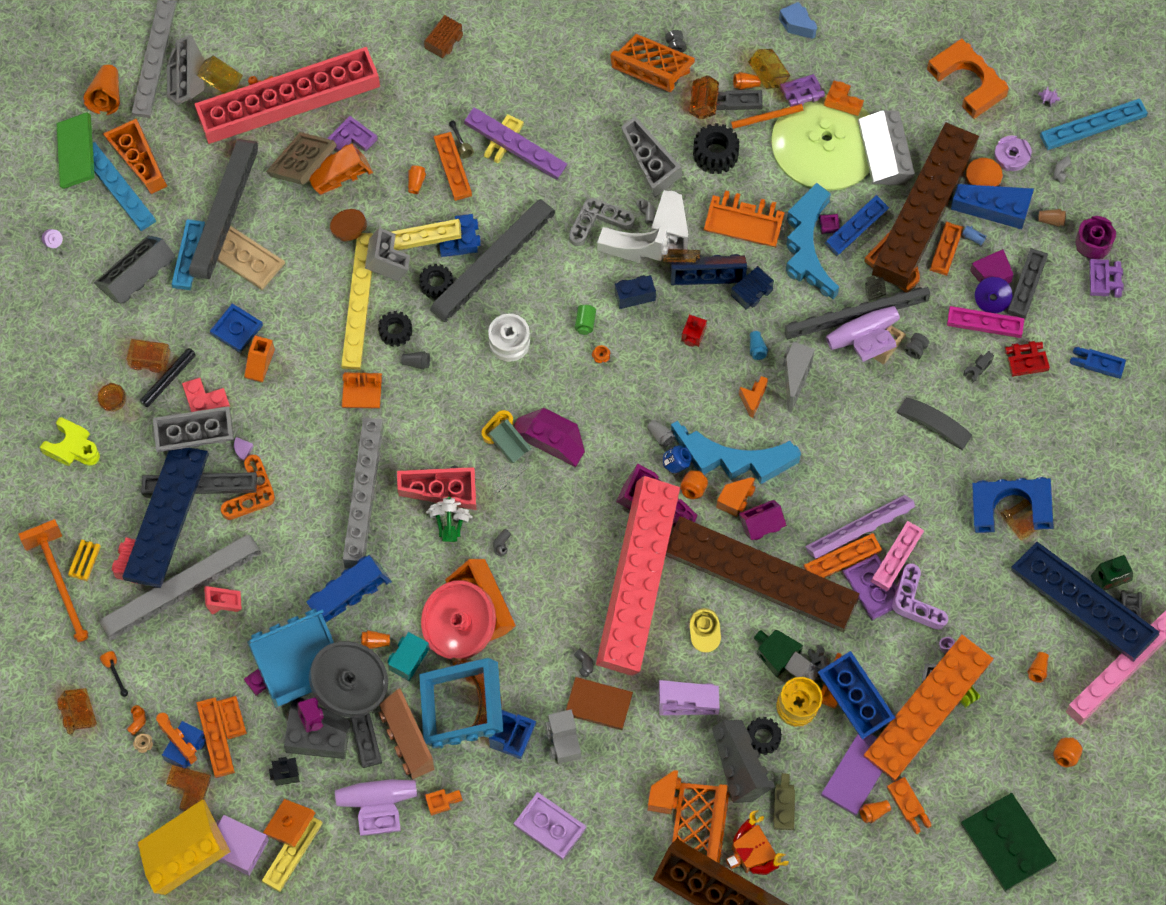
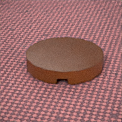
M356 209L343 210L336 214L330 222L333 236L336 239H340V241H352L361 236V232L367 228L364 214Z

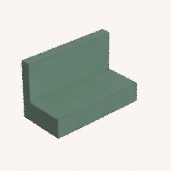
M508 419L501 422L487 434L511 464L532 449Z

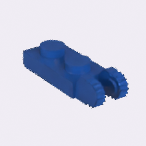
M1074 347L1073 353L1075 355L1087 357V359L1071 357L1070 363L1072 365L1121 379L1126 363L1125 359L1092 349Z

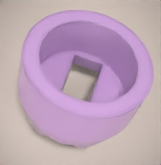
M951 637L942 638L939 642L941 652L946 654L954 645L955 640Z

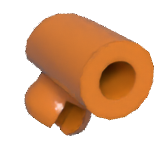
M139 705L132 707L133 723L126 729L132 736L146 723L145 711Z

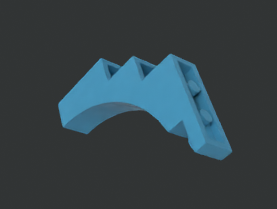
M678 421L671 424V430L675 435V439L680 446L689 450L692 464L697 471L703 474L721 465L730 480H733L751 470L759 483L762 484L800 462L801 452L791 441L763 450H739L717 444L704 437L698 431L689 435L684 425L681 426Z

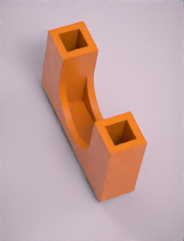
M962 38L928 62L927 70L938 82L960 69L970 70L979 76L982 85L966 96L962 107L973 119L1007 97L1009 90L1007 83L1001 80L996 75L995 70L989 67L982 56L977 55L972 46Z

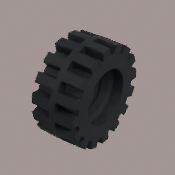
M430 264L428 269L424 268L419 278L422 293L426 294L428 298L430 296L432 299L439 298L453 284L451 271L447 267L444 268L442 264L440 266H437V264L431 266ZM434 276L444 279L442 285L435 287L431 286L428 282Z
M394 311L393 314L388 312L387 316L384 314L378 324L381 340L386 345L390 344L392 347L394 345L399 347L400 344H406V341H409L410 336H412L411 320L406 314L403 315V312L399 314L397 311ZM392 324H400L403 327L402 332L399 334H391L387 330Z
M758 717L755 721H751L747 731L752 739L751 745L753 749L757 750L759 755L771 754L774 750H777L782 737L781 728L778 727V723H774L771 718L768 720L767 717H763V719ZM760 729L768 730L772 735L771 741L768 743L757 741L755 738L756 732Z

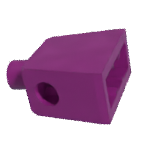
M1003 249L979 259L971 265L970 272L979 282L988 277H1000L1007 281L1008 284L1012 282L1013 272Z

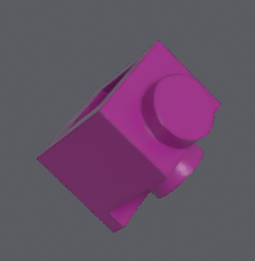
M314 697L298 702V715L306 733L320 730L323 727L322 719H324L322 709L318 708L317 699Z

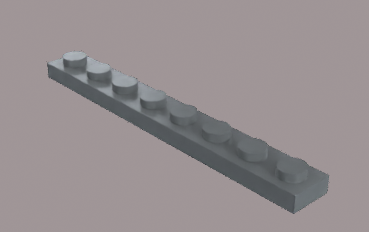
M919 287L911 292H900L889 298L882 297L874 302H863L856 307H845L841 311L827 312L823 316H812L801 322L794 321L785 326L784 334L788 340L843 325L879 309L895 306L898 310L929 301L930 291L928 287Z

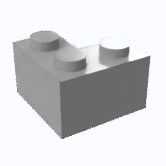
M378 228L369 238L365 269L399 281L408 271L410 255L394 249L396 234Z
M572 709L549 714L548 722H545L547 738L552 740L553 747H550L552 758H557L558 764L581 759V750Z

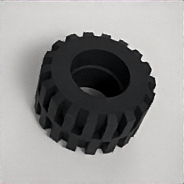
M715 123V126L709 124L707 128L702 127L700 132H697L696 138H694L693 156L699 168L703 166V171L705 172L710 170V174H714V171L722 174V170L727 172L729 167L733 168L738 161L740 141L737 138L736 132L733 133V129L730 127L727 129L724 124L719 126V123ZM719 144L726 150L714 153L708 150L707 147Z

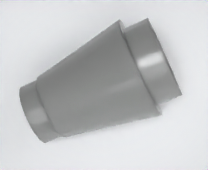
M656 420L648 424L647 429L659 445L667 447L674 441L675 435L672 430Z

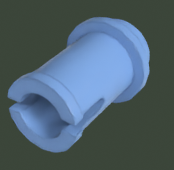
M966 226L962 233L964 239L968 238L979 244V246H982L987 237L973 229V226Z

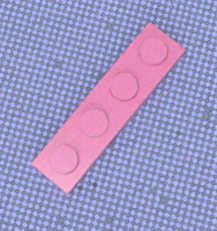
M907 521L871 582L888 592L924 530Z

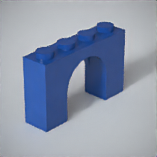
M1038 477L1032 480L1019 478L1015 481L1000 479L996 482L982 480L972 483L975 533L995 532V507L1000 500L1012 495L1021 496L1032 505L1034 530L1054 529L1051 478Z

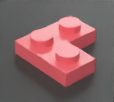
M201 378L182 383L191 412L230 407L224 388L205 393Z

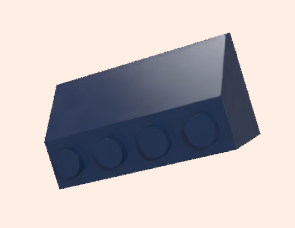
M732 254L730 256L713 255L706 257L695 255L693 257L676 256L670 258L671 285L736 284L747 273L745 255Z

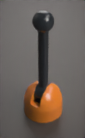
M109 651L100 656L101 663L105 667L111 668L120 687L121 696L126 697L128 691L124 689L114 667L117 663L115 652Z

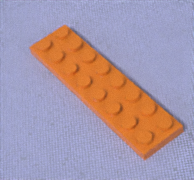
M961 635L896 714L895 719L887 725L865 752L863 757L896 781L992 663L994 658L964 635Z

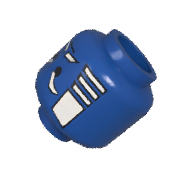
M680 445L674 446L663 454V466L674 474L688 468L691 463L689 450Z

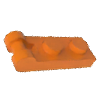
M159 713L156 720L160 729L190 764L194 763L197 760L195 756L197 751L190 742L185 743L182 739L184 735L178 728L174 729L171 726L166 713Z

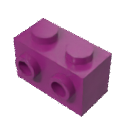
M775 500L739 513L744 532L751 540L761 539L764 535L778 532L781 528L787 526L781 505Z

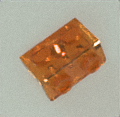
M87 689L65 690L58 698L57 705L58 709L61 710L63 726L66 728L67 733L73 734L76 729L95 727L97 722Z

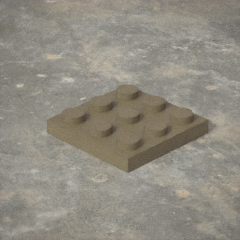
M300 132L266 172L271 177L304 185L309 181L311 175L320 168L323 161L332 154L337 145L334 140Z

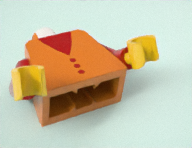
M759 810L750 813V819H747L733 838L732 850L734 855L726 858V862L731 870L741 865L746 873L767 875L778 869L779 865L787 866L789 864V861L781 862V858L786 854H776L759 824H755L762 822L764 816L759 817L758 820L755 818V814Z

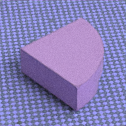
M236 437L234 449L239 459L244 462L254 446L252 443Z

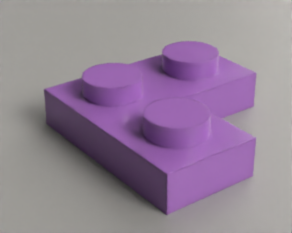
M349 116L327 139L334 140L337 145L334 150L337 152L351 142L366 152L378 140V137Z

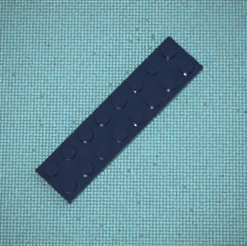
M190 447L168 451L122 576L124 581L161 588L209 456L208 451Z
M1036 542L1011 566L1012 572L1133 662L1159 636L1160 632L1039 542Z

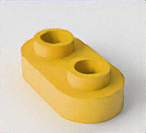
M501 410L497 412L482 428V439L484 442L495 444L487 434L497 427L501 420L508 419L513 425V416L509 411Z

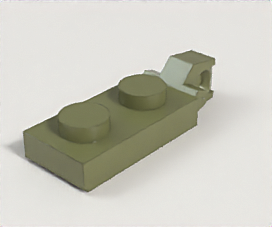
M787 773L781 774V784H776L774 793L775 830H794L795 790L794 785H789L790 774Z

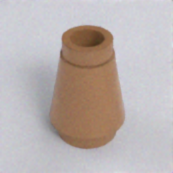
M1061 209L1039 211L1038 222L1060 227V225L1065 226L1066 211Z

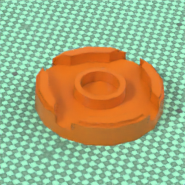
M989 158L973 160L966 170V181L969 185L999 186L1003 177L1000 165Z

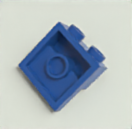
M473 214L455 216V219H459L461 222L462 238L440 242L441 257L478 253L477 246H481L480 235H476L475 230H479L478 220L473 218Z

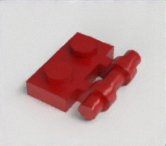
M1029 341L1028 344L1022 345L1016 343L1005 347L1006 355H1014L1008 357L1012 377L1049 371L1050 367L1046 351L1038 352L1039 349H1043L1042 341ZM1030 351L1029 354L1021 355V352Z

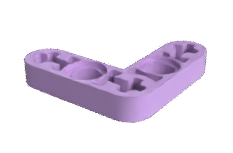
M907 564L899 578L892 604L893 610L901 616L933 629L940 630L944 628L948 622V615L944 611L914 599L921 571L915 564ZM909 571H911L913 575L910 580H908L910 575ZM902 586H908L911 589V593L904 592ZM902 599H905L903 604L904 608L901 607L900 603ZM916 609L923 610L925 616L918 615Z

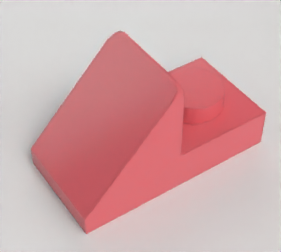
M209 586L204 587L205 605L211 614H215L219 610L239 612L242 609L240 591Z

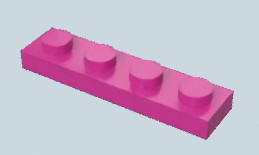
M950 306L947 326L1021 338L1025 318Z

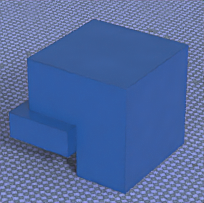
M502 710L503 732L495 733L493 737H489L490 748L522 759L536 726V721L519 714L516 717V715Z

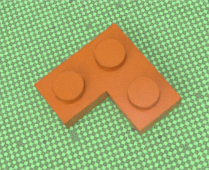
M834 80L825 99L824 106L859 116L864 100L848 96L851 85Z

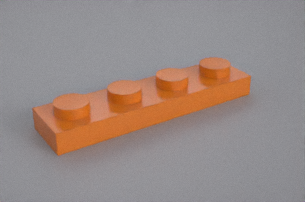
M448 132L433 136L454 201L471 197L472 192L452 133Z
M874 533L804 564L803 567L811 573L826 578L880 553L882 549Z
M216 697L196 702L215 778L235 773Z

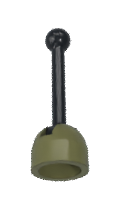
M451 120L449 126L453 128L461 144L458 148L460 157L462 159L471 157L474 154L472 146L463 142L456 128V122Z

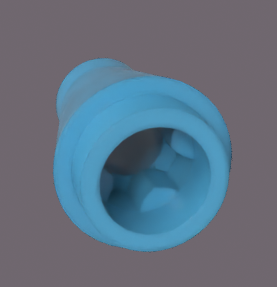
M753 331L750 333V355L755 360H762L766 358L768 348L761 333Z

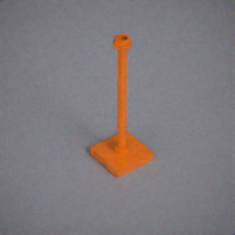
M53 519L19 533L18 535L26 551L41 546L76 632L74 639L77 642L87 640L88 631L82 628L48 542L62 537L56 520Z

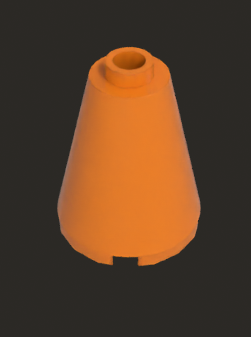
M103 65L83 96L84 104L90 111L96 114H100V111L107 112L106 115H110L118 110L120 105L119 74L117 68L113 65Z

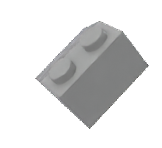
M794 341L791 348L787 347L783 366H785L788 412L791 413L812 367L815 349Z

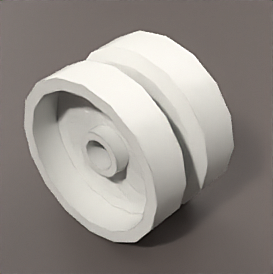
M502 314L490 324L488 330L489 346L495 357L510 362L517 361L525 356L530 347V331L528 324L523 318L515 314Z

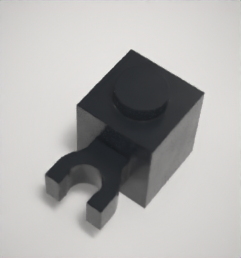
M281 757L277 761H271L272 768L269 769L270 780H274L276 786L300 782L295 757L289 759Z

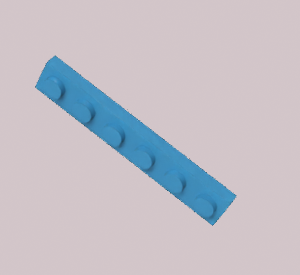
M1137 99L1042 131L1040 137L1048 151L1147 117L1148 112L1141 99Z
M94 142L95 174L140 231L156 222L154 216Z

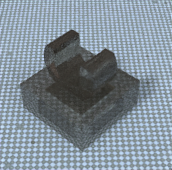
M874 275L867 277L868 282L865 283V291L869 301L886 295L885 281L882 277L878 279Z

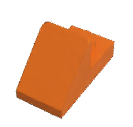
M762 376L759 382L755 381L752 391L743 387L739 389V396L749 416L752 418L768 384V378Z

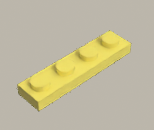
M459 219L392 231V233L396 234L394 249L397 251L462 238L461 222Z
M313 817L295 847L284 844L262 879V883L281 892L322 826V821Z

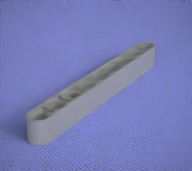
M246 535L162 584L161 588L155 587L105 616L100 621V625L110 640H114L117 635L121 636L133 629V626H138L149 620L150 616H155L168 609L167 606H173L185 599L186 595H192L202 589V586H207L219 579V576L223 577L235 570L236 566L240 567L252 560L253 556H259L261 550L252 536Z

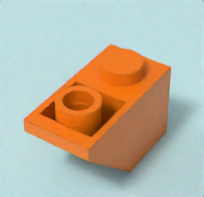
M254 336L248 352L245 378L263 383L275 351L273 340Z
M750 477L726 484L717 500L716 508L735 517L740 512H744L748 504L745 501L748 496L752 497L755 492V479Z
M677 770L672 771L651 786L647 811L672 814V808H677L678 797H675V790H680L681 778L678 777Z

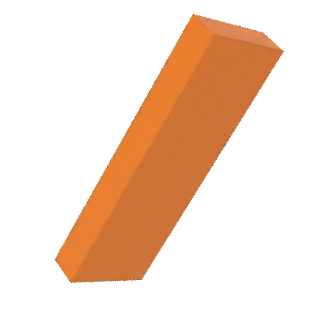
M949 222L945 223L929 269L930 271L948 275L964 227Z

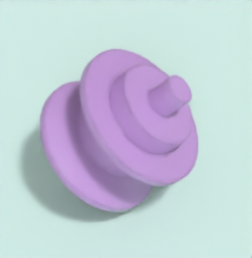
M1048 86L1046 90H1043V93L1039 92L1038 94L1041 96V100H1043L1042 104L1047 101L1051 106L1052 103L1055 104L1056 100H1060V97H1057L1056 89L1053 92L1049 91Z
M48 229L42 235L43 244L50 248L59 247L63 240L61 233L54 229Z

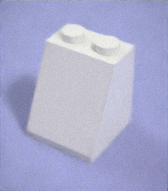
M664 190L651 232L660 226L668 228L667 235L670 236L669 250L687 254L688 229L682 195L675 191Z

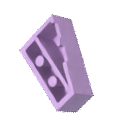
M659 680V715H719V686L709 683L695 684Z

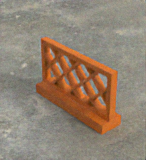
M635 34L619 51L614 50L610 54L612 68L668 92L675 88L674 83L695 62L694 57L638 34ZM637 41L644 44L639 46H633ZM655 48L658 51L648 52L647 49ZM645 50L646 52L643 54H635L636 51ZM633 52L632 56L625 55V53ZM670 54L673 57L663 58L662 55ZM660 56V59L650 61L651 57ZM647 58L648 60L647 62L639 61L640 59ZM677 61H687L684 64L677 65ZM671 62H674V63H675V65H673V66H668V67H665V65H664V64H666V63H671ZM662 64V68L654 67L655 65ZM670 71H677L674 75L668 73Z
M680 784L672 843L676 839L686 843L695 836L700 844L694 849L698 851L703 847L707 851V856L720 864L730 794L728 785ZM685 789H692L697 795L687 801L684 797ZM708 791H714L715 798L707 803L702 795ZM698 798H701L705 806L696 812L691 804ZM689 806L694 814L687 820H684L681 812ZM709 808L713 813L712 818L704 822L699 815ZM698 817L703 825L693 831L688 823ZM684 826H687L691 834L682 840L678 832ZM706 827L710 835L702 842L696 834Z

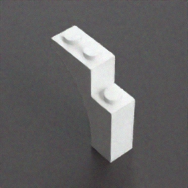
M660 226L652 232L627 233L603 227L597 242V251L640 263L641 257L661 261L663 255H667L669 250L670 236L667 235L668 228Z

